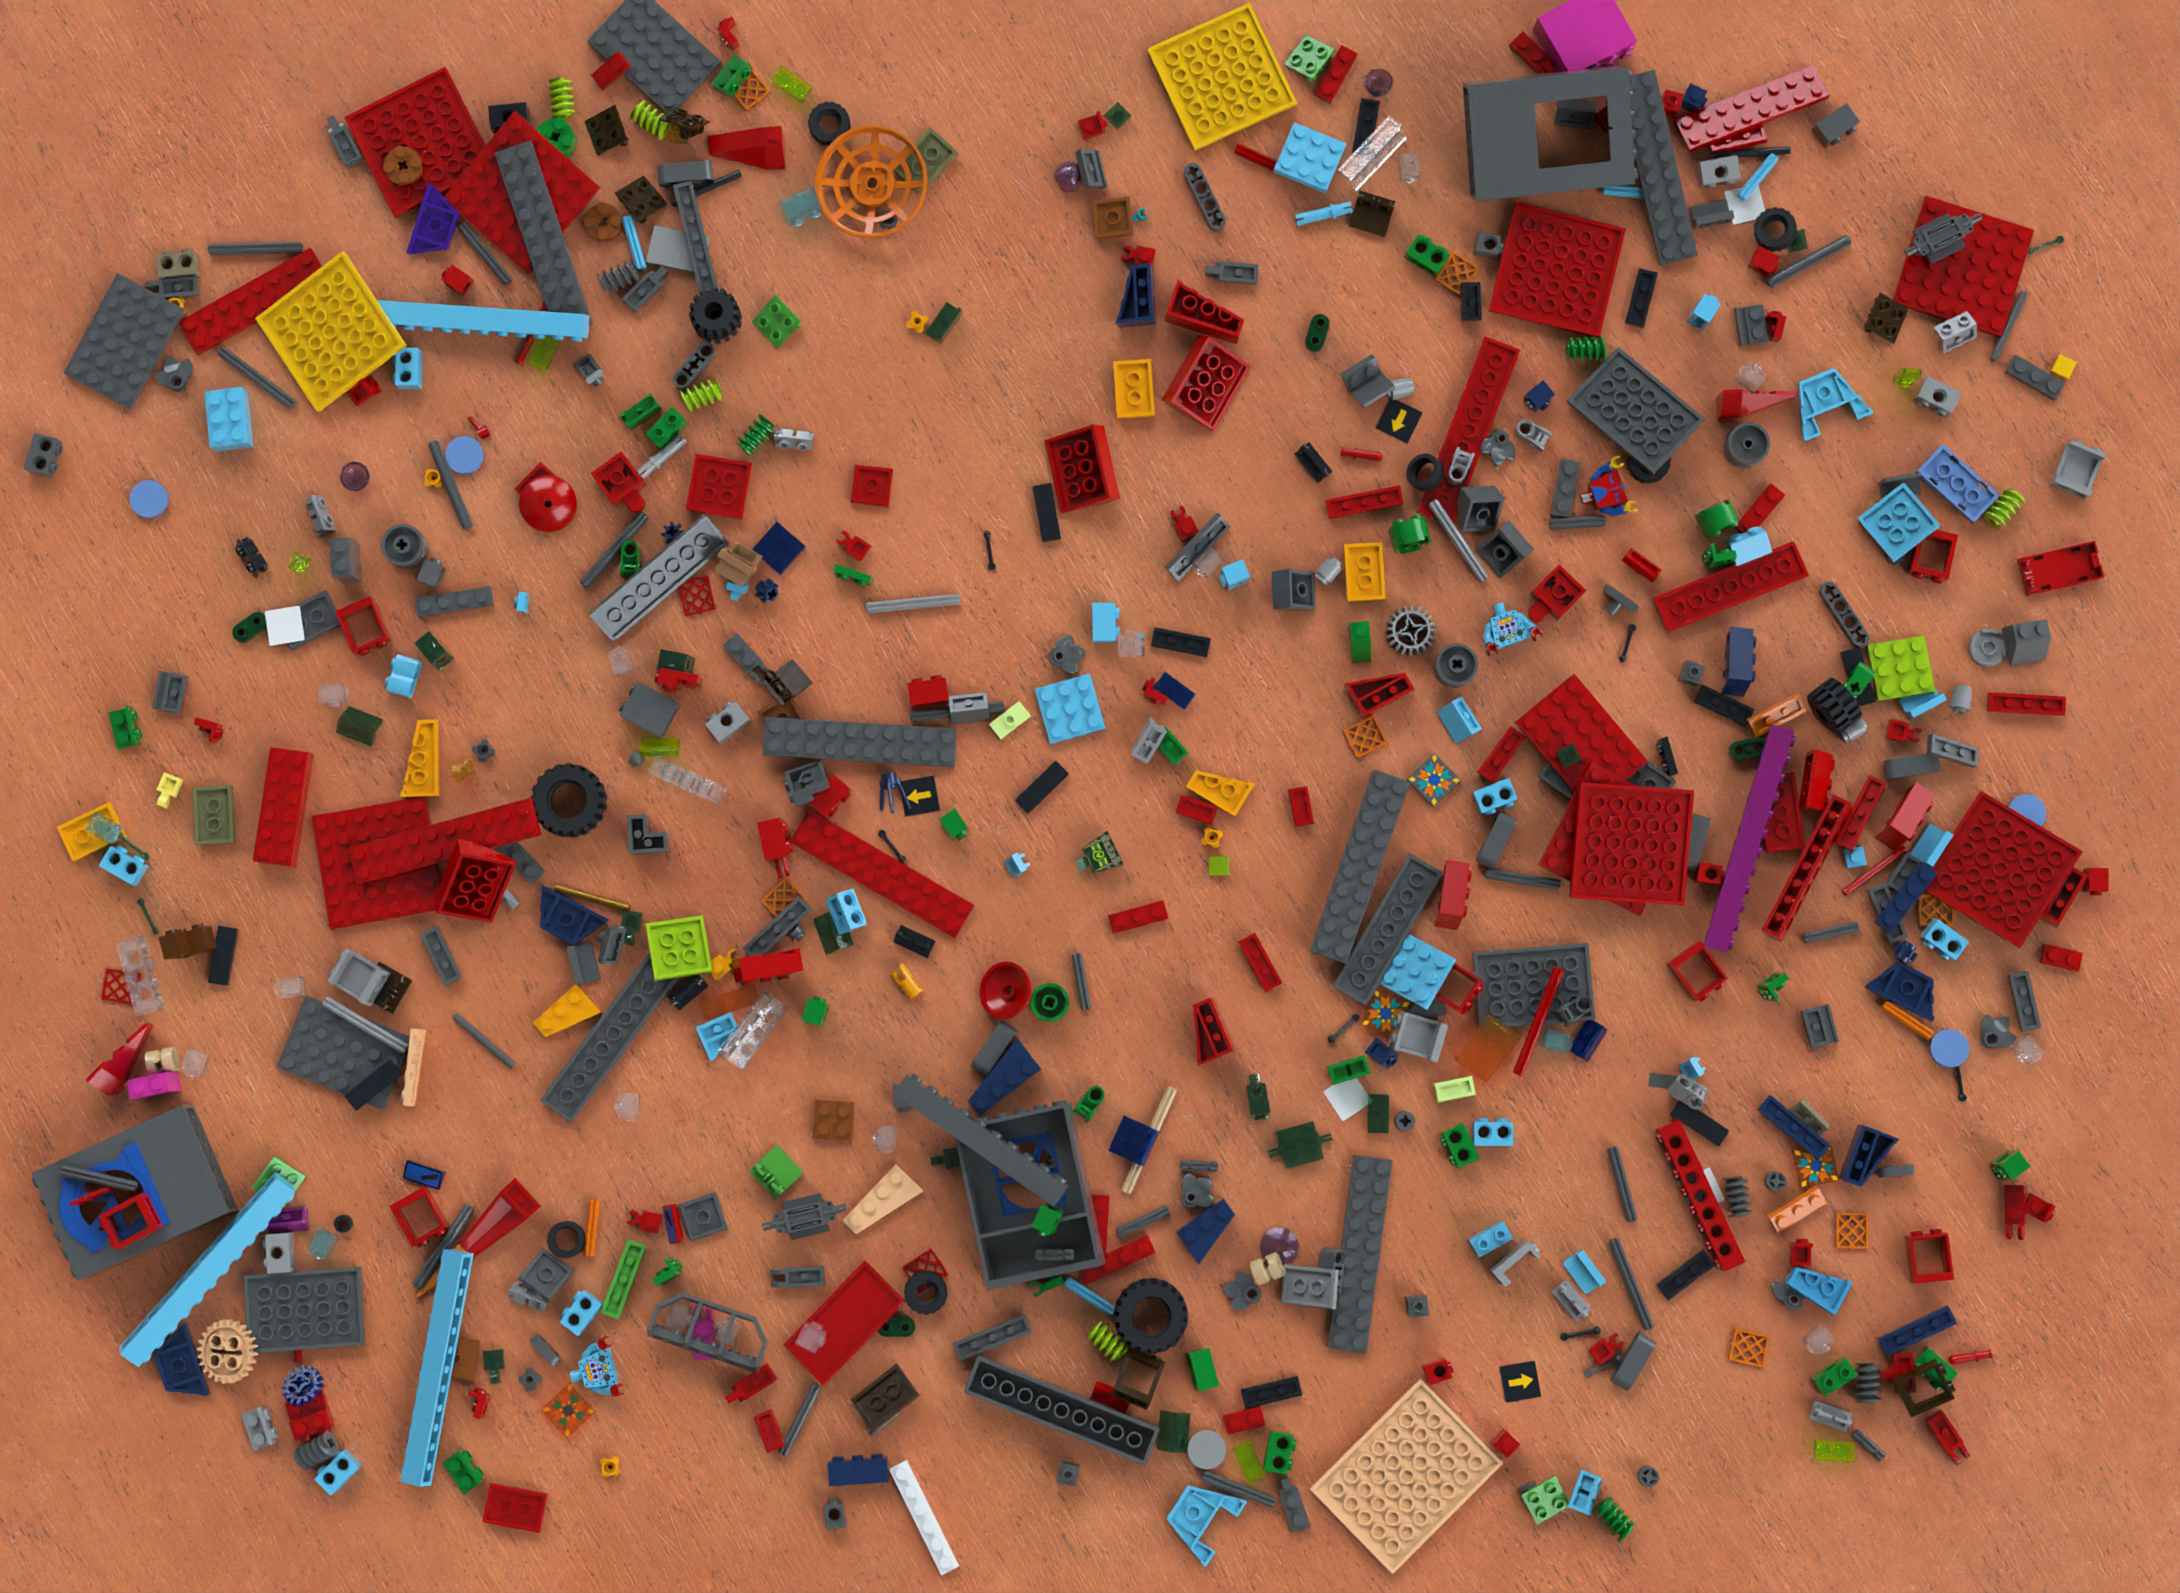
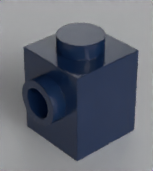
M1690 83L1685 91L1680 107L1690 112H1697L1699 108L1703 109L1708 99L1705 97L1707 91Z
M1543 380L1524 396V403L1528 409H1533L1535 413L1539 409L1543 411L1551 404L1549 401L1553 399L1555 393Z

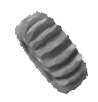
M1413 605L1409 606V611H1407L1406 606H1402V613L1399 609H1396L1395 613L1397 616L1394 614L1389 616L1393 621H1386V624L1391 626V628H1385V632L1391 634L1385 638L1393 640L1389 643V646L1397 645L1394 648L1395 652L1399 648L1402 649L1401 655L1408 651V657H1411L1412 651H1414L1415 655L1418 656L1419 649L1425 653V646L1429 648L1432 646L1428 640L1435 641V637L1430 634H1436L1437 630L1431 629L1436 623H1429L1433 618L1432 615L1426 618L1425 615L1428 611L1424 610L1423 613H1420V606L1417 607L1416 611H1413ZM1409 616L1420 619L1423 624H1414ZM1404 617L1405 627L1395 632L1397 621ZM1408 625L1411 629H1417L1413 632V636L1410 632H1405L1408 629ZM1426 630L1425 639L1420 644H1417V633ZM1398 637H1406L1412 646L1403 644Z

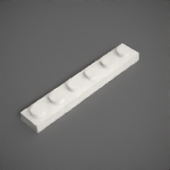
M905 1460L889 1468L940 1574L943 1575L959 1567L908 1461Z

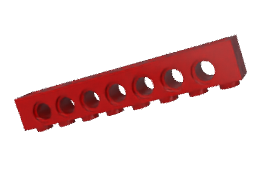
M1834 794L1832 795L1762 928L1765 935L1782 943L1852 809L1851 802Z
M1675 1119L1656 1128L1657 1133L1655 1137L1658 1143L1664 1146L1665 1151L1663 1154L1667 1162H1671L1674 1168L1671 1169L1676 1180L1679 1179L1682 1185L1679 1188L1683 1197H1687L1689 1200V1211L1692 1216H1696L1698 1220L1696 1226L1699 1232L1704 1233L1706 1237L1704 1243L1708 1251L1712 1250L1715 1257L1712 1259L1715 1267L1725 1272L1745 1263L1744 1257L1680 1119ZM1676 1137L1678 1140V1145L1675 1148H1672L1669 1144L1670 1139ZM1681 1155L1686 1157V1164L1683 1166L1678 1164V1158ZM1688 1173H1693L1695 1176L1691 1184L1686 1181ZM1700 1190L1703 1198L1700 1201H1696L1694 1194ZM1706 1208L1711 1211V1216L1708 1219H1704L1702 1215ZM1714 1226L1719 1228V1234L1716 1237L1711 1235V1229ZM1722 1244H1725L1728 1248L1724 1255H1721L1719 1252V1247Z

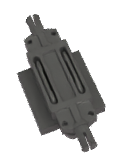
M1947 213L1913 230L1912 232L1915 236L1912 240L1913 246L1904 250V254L1907 253L1905 256L1909 257L1915 254L1922 257L1925 255L1931 265L1963 249L1965 245L1962 239L1966 234L1973 231V224L1982 220V216L1979 217L1981 214L1977 213L1969 218L1964 213L1958 217L1955 215L1950 218Z
M821 1193L783 1202V1212L774 1214L773 1221L762 1223V1227L768 1226L763 1228L764 1231L775 1228L778 1234L788 1231L791 1240L830 1231L828 1222L836 1220L837 1213L848 1211L847 1208H843L847 1205L845 1203L834 1206L832 1201L823 1203Z

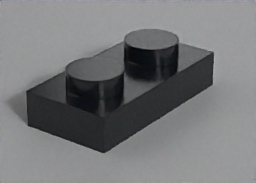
M1480 282L1460 283L1461 321H1481Z
M1668 737L1660 738L1657 740L1656 750L1663 759V762H1661L1662 770L1668 776H1674L1678 774L1669 739Z

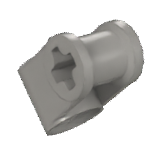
M1529 420L1520 421L1514 428V434L1518 439L1539 451H1544V445L1548 438L1552 437L1550 431ZM1521 425L1528 428L1527 434H1523L1520 431Z
M1460 447L1456 448L1447 473L1449 484L1457 486L1462 483L1475 453L1472 452L1470 454L1460 450ZM1452 472H1459L1461 478H1453Z
M1680 1074L1668 1089L1669 1094L1673 1098L1696 1110L1703 1108L1704 1099L1708 1095V1089L1704 1085L1697 1083L1685 1074Z

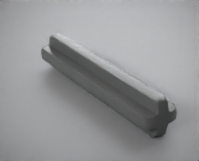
M1604 515L1551 519L1549 521L1550 530L1606 525Z
M1857 922L1806 932L1802 934V939L1804 943L1851 934L1859 932V925Z
M1072 954L1080 1007L1082 1010L1090 1009L1091 1004L1082 954Z
M1167 1205L1162 1206L1116 1229L1118 1237L1122 1238L1169 1216V1208Z

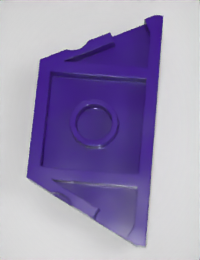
M428 183L406 252L407 254L440 251L450 248L460 213L432 184Z

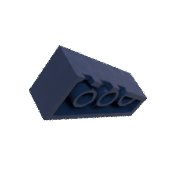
M1018 1038L968 1100L979 1116L1041 1070L1040 1066Z

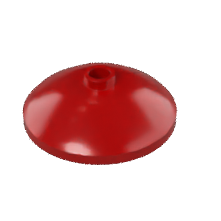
M542 475L532 479L525 485L520 494L519 508L522 517L532 528L542 532H555L563 529L572 521L577 509V499L574 490L565 480L554 475ZM546 500H550L552 502V506L547 508L545 507L544 502Z
M1005 961L993 965L985 973L979 992L980 1001L985 1011L998 1019H1011L1025 1009L1031 996V982L1023 967L1016 963Z

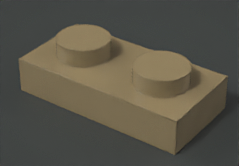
M1804 1098L1789 1109L1790 1112L1819 1136L1831 1126Z

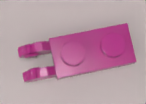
M695 1305L694 1307V1314L698 1305ZM706 1307L707 1320H700L699 1315L693 1331V1337L703 1340V1343L710 1345V1343H714V1320H712V1309ZM694 1352V1360H713L710 1357Z

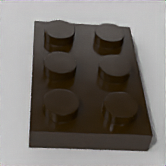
M896 1363L854 1396L851 1401L874 1432L919 1397L920 1394Z

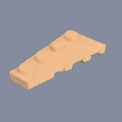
M411 1028L407 1069L404 1075L405 1089H403L401 1094L403 1106H415L426 1035L425 1029Z
M895 1164L843 1219V1222L857 1234L924 1190Z

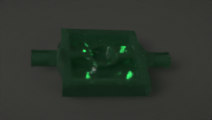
M1312 1121L1276 1131L1278 1147L1267 1150V1152L1271 1153L1268 1154L1269 1158L1280 1155L1284 1160L1286 1169L1324 1159L1321 1150L1322 1143L1333 1140L1331 1133L1319 1136Z

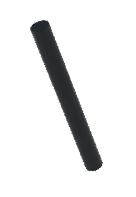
M1791 147L1730 150L1716 153L1714 158L1737 155L1739 158L1769 156L1771 153L1774 155L1791 154Z
M740 170L694 189L695 196L702 195L742 177ZM676 198L671 199L673 207L677 206Z

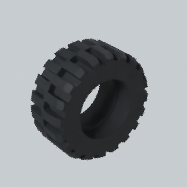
M565 763V765L558 764L554 768H548L544 771L545 774L538 777L536 786L533 785L532 791L534 792L533 796H531L538 823L547 831L565 838H576L579 835L588 834V831L591 829L594 830L598 826L597 823L602 821L604 817L603 812L607 809V794L599 778L583 766ZM565 783L578 784L585 791L587 797L586 806L582 813L571 819L558 816L552 808V796L555 790Z
M1157 1278L1139 1279V1281L1129 1284L1116 1301L1114 1323L1117 1333L1124 1343L1140 1353L1157 1354L1174 1347L1183 1337L1188 1324V1310L1183 1296L1177 1288L1164 1280ZM1149 1297L1157 1298L1167 1306L1169 1321L1166 1327L1159 1333L1146 1334L1135 1326L1132 1317L1133 1310L1142 1299Z

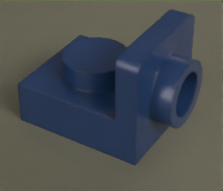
M1377 1037L1365 1051L1368 1056L1386 1069L1392 1067L1397 1062V1057L1399 1056L1396 1051Z

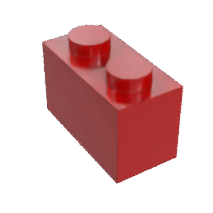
M941 675L931 676L930 680L923 681V678L911 679V683H907L911 708L949 702L946 678H942Z
M834 774L828 779L830 788L817 792L813 796L814 800L808 802L826 819L829 816L832 818L839 810L837 808L841 802L845 803L851 796V789Z

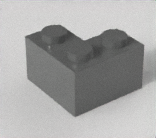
M647 814L627 815L629 854L671 853L670 833H650V819Z

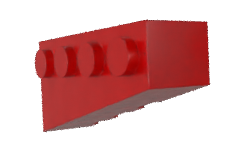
M1177 280L1166 312L1165 322L1237 345L1244 319L1226 308L1218 306L1213 300L1198 294V291L1193 288L1190 289L1183 282Z

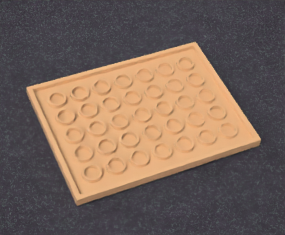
M1419 1378L1310 1487V1490L1393 1574L1503 1463Z

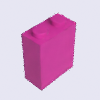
M163 1072L127 1080L130 1100L147 1099L182 1091L178 1072Z

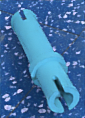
M1348 201L1338 205L1330 204L1329 207L1295 214V220L1303 218V220L1296 221V224L1299 226L1331 217L1335 219L1337 218L1336 216L1353 213L1352 208L1344 209L1352 206L1351 202Z

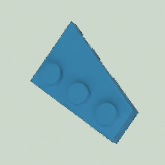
M1793 1267L1785 1285L1829 1314L1836 1315L1853 1282Z

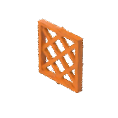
M753 69L751 72L756 78H751L750 74L746 79L748 80L747 87L740 86L737 95L733 94L746 111L771 92ZM750 81H757L756 88L750 87ZM759 82L764 88H759ZM740 89H746V96L739 95ZM749 90H756L755 97L748 96ZM758 91H765L762 96L758 97ZM740 98H745V104L741 101ZM748 99L755 100L752 104L747 105Z
M1453 251L1435 281L1446 287L1447 290H1451L1460 296V291H1456L1452 286L1458 285L1460 290V283L1471 282L1479 267ZM1455 257L1461 259L1462 262L1456 263ZM1452 259V260H1453V264H1452V265H1448V263H1449L1450 260ZM1466 264H1469L1474 269L1467 270ZM1463 265L1465 271L1458 272L1457 266ZM1454 267L1455 273L1449 274L1448 268ZM1445 270V271H1446V275H1445V276H1441V274H1442L1443 271ZM1474 272L1469 279L1468 273ZM1465 274L1467 280L1460 281L1459 275ZM1456 276L1458 282L1451 283L1450 277ZM1447 278L1448 284L1443 283L1441 279Z
M1374 715L1343 730L1356 758L1388 744ZM1369 721L1368 726L1362 725V723ZM1372 721L1375 722L1377 729L1370 727ZM1357 726L1356 732L1350 731V729ZM1360 727L1366 728L1365 735L1358 733ZM1369 730L1375 732L1374 738L1367 736ZM1348 733L1354 734L1353 741H1350ZM1378 733L1381 734L1383 741L1376 739ZM1357 736L1363 737L1362 744L1355 742ZM1366 739L1372 740L1371 747L1364 745ZM1375 742L1381 743L1373 748ZM1354 745L1360 746L1359 753L1355 751ZM1363 748L1369 749L1361 754Z
M785 877L761 902L776 917V911H783L785 909V902H792L795 899V892H798L805 902L807 898ZM786 883H789L793 890H786ZM783 884V889H777ZM774 892L773 899H767ZM776 892H783V899H776ZM786 892H793L792 899H786ZM766 901H773V908H770ZM776 901H783V908H776Z
M1930 894L1920 895L1917 909L1918 926H1928L1926 922L1929 919L1932 920V916L1935 913L1940 916L1938 920L1941 921L1943 919L1947 926H1954L1955 910L1953 908H1949L1940 900L1938 901L1941 904L1935 908L1931 904L1936 899L1935 897L1928 901L1925 897L1933 896ZM1921 899L1927 903L1923 908L1921 907ZM1928 906L1934 910L1930 915L1925 911ZM1942 906L1947 909L1943 915L1938 911ZM1922 912L1927 916L1924 921L1921 920ZM1949 912L1951 913L1950 922L1945 918Z
M1853 1212L1836 1213V1248L1868 1249L1869 1214ZM1849 1215L1850 1218L1845 1222L1841 1216ZM1858 1215L1864 1218L1858 1222L1854 1217ZM1839 1220L1843 1223V1225L1840 1228ZM1851 1220L1857 1224L1853 1228L1848 1225ZM1845 1226L1850 1230L1846 1235L1841 1232ZM1858 1227L1863 1230L1859 1236L1854 1231ZM1851 1233L1857 1237L1853 1242L1847 1238ZM1864 1234H1865V1242L1861 1239V1237H1862ZM1846 1240L1850 1245L1842 1246L1841 1243ZM1860 1240L1863 1246L1857 1247L1854 1244Z
M1735 1328L1728 1359L1763 1368L1770 1336ZM1741 1332L1748 1333L1749 1335L1744 1337ZM1736 1334H1739L1742 1338L1738 1342H1735ZM1754 1335L1761 1336L1763 1338L1757 1341ZM1752 1336L1755 1343L1749 1346L1746 1339ZM1766 1340L1765 1348L1762 1349L1759 1343ZM1744 1341L1747 1348L1741 1351L1738 1345ZM1755 1345L1760 1349L1756 1354L1751 1349ZM1736 1347L1739 1353L1733 1356V1348ZM1747 1350L1752 1354L1748 1359L1743 1354ZM1762 1353V1361L1759 1362L1756 1356ZM1739 1355H1741L1744 1360L1735 1359V1358L1738 1357ZM1754 1358L1757 1363H1752L1748 1361Z

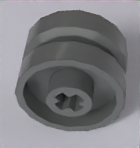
M1752 422L1742 423L1736 426L1726 437L1723 445L1724 454L1733 466L1751 468L1768 454L1770 437L1760 425Z
M399 524L392 526L382 537L381 543L382 552L386 559L401 569L417 568L428 555L429 547L426 538L421 532L410 525Z
M1455 643L1446 646L1439 652L1434 660L1433 669L1436 678L1441 684L1446 687L1458 688L1463 687L1473 679L1478 669V660L1471 648L1464 644ZM1453 663L1458 664V667L1456 669L1452 667L1454 665Z

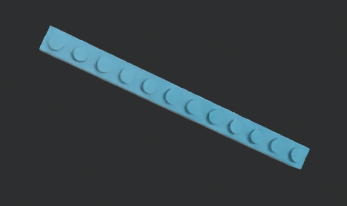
M377 300L394 327L403 326L404 330H414L415 327H422L421 331L433 332V328H439L440 332L452 333L453 329L459 330L461 334H470V331H477L478 335H489V332H496V336L507 337L508 333H512L518 338H526V335H533L535 339H545V336H552V340H563L564 337H570L571 341L582 342V338L588 339L590 316L586 314Z
M275 1172L120 1345V1355L137 1367L142 1363H146L154 1349L160 1348L165 1341L164 1338L176 1330L179 1321L187 1318L191 1312L190 1309L202 1301L204 1293L216 1285V1280L221 1275L223 1276L230 1268L229 1265L241 1257L245 1247L251 1246L256 1239L255 1236L267 1228L270 1219L278 1216L282 1210L281 1207L293 1199L295 1195L294 1185Z
M443 1249V1254L441 1255V1265L437 1276L436 1292L433 1297L434 1303L430 1314L429 1330L426 1335L427 1341L423 1353L422 1368L419 1373L420 1379L416 1391L415 1406L412 1412L409 1439L405 1450L404 1466L401 1471V1482L418 1487L431 1486L474 1255V1253L457 1249Z

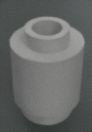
M1402 378L1391 381L1395 389L1386 396L1390 397L1391 400L1410 396V394L1414 393L1412 379Z
M1327 557L1316 570L1315 577L1326 586L1342 570L1340 567L1341 562L1335 557L1331 559Z
M1956 685L1955 689H1953L1950 708L1953 709L1954 713L1965 714V711H1969L1972 698L1970 686Z
M1860 718L1841 732L1839 736L1844 743L1852 742L1867 733L1866 728L1868 726L1864 719Z

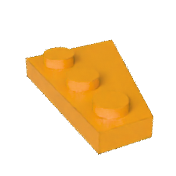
M1196 770L1186 788L1235 817L1255 784Z
M575 984L539 1016L533 1024L545 1037H548L602 1012L585 992Z

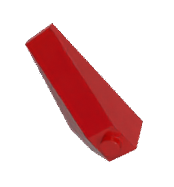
M782 126L760 127L708 136L710 156L740 162L748 166L760 167L764 170L786 169Z
M1747 389L1723 390L1716 397L1717 420H1723V423L1734 422L1736 419L1789 401L1796 396V392L1771 391L1769 394H1766L1764 390H1757L1751 393Z
M144 1023L127 1039L126 1046L117 1048L113 1052V1058L107 1062L103 1061L85 1080L108 1096L118 1095L124 1089L123 1085L127 1082L153 1025L151 1023Z

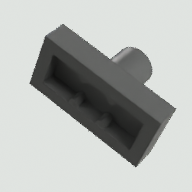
M591 354L575 364L588 385L593 383L594 386H599L603 383L602 375L604 373Z
M1607 584L1603 589L1604 592L1614 598L1606 608L1613 616H1616L1623 605L1634 613L1639 608L1638 604L1611 585Z
M607 926L606 931L599 934L598 941L602 944L598 957L600 964H618L627 931L624 926Z

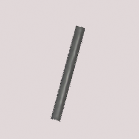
M2020 292L1990 360L1997 362L2027 298V292Z
M458 1013L455 1014L452 1019L510 1069L515 1065L511 1058Z

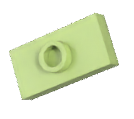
M1019 701L989 725L997 736L1003 739L1029 719L1031 715Z
M1472 1076L1434 1083L1437 1103L1476 1095Z

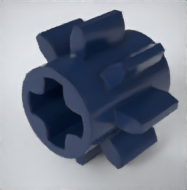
M671 521L670 526H663L665 533L661 535L662 537H668L665 541L667 544L685 531L679 530L682 526L680 523L675 526ZM672 530H675L677 532L675 534V537L669 535L672 533Z
M770 578L766 581L760 580L755 586L757 592L755 596L764 603L767 600L773 602L779 594L777 590L779 585Z
M1906 940L1903 943H1896L1892 949L1896 952L1894 958L1904 964H1907L1908 961L1914 962L1918 955L1914 952L1916 946Z

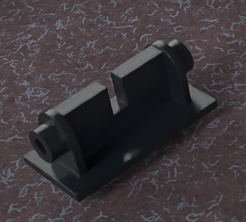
M1310 442L1301 446L1294 453L1317 483L1333 472Z
M245 537L242 539V543L238 539L235 551L240 558L243 557L248 572L250 574L253 573L255 578H257L259 571L263 573L268 570V564L261 553L256 556L253 555L259 550L252 539Z
M901 925L896 932L893 942L928 958L936 941Z
M699 974L691 975L667 997L671 1004L680 1011L705 990L708 984Z

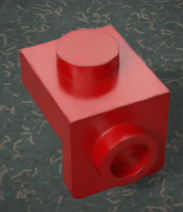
M731 16L729 19H723L717 29L722 36L720 40L723 44L735 50L739 47V43L729 31L736 25L734 18Z
M1151 677L1150 681L1146 680L1142 688L1145 691L1144 697L1149 698V702L1156 706H1160V704L1165 705L1168 696L1151 689L1155 678Z
M1796 1239V1242H1790V1266H1811V1247H1813V1243L1808 1242V1239Z

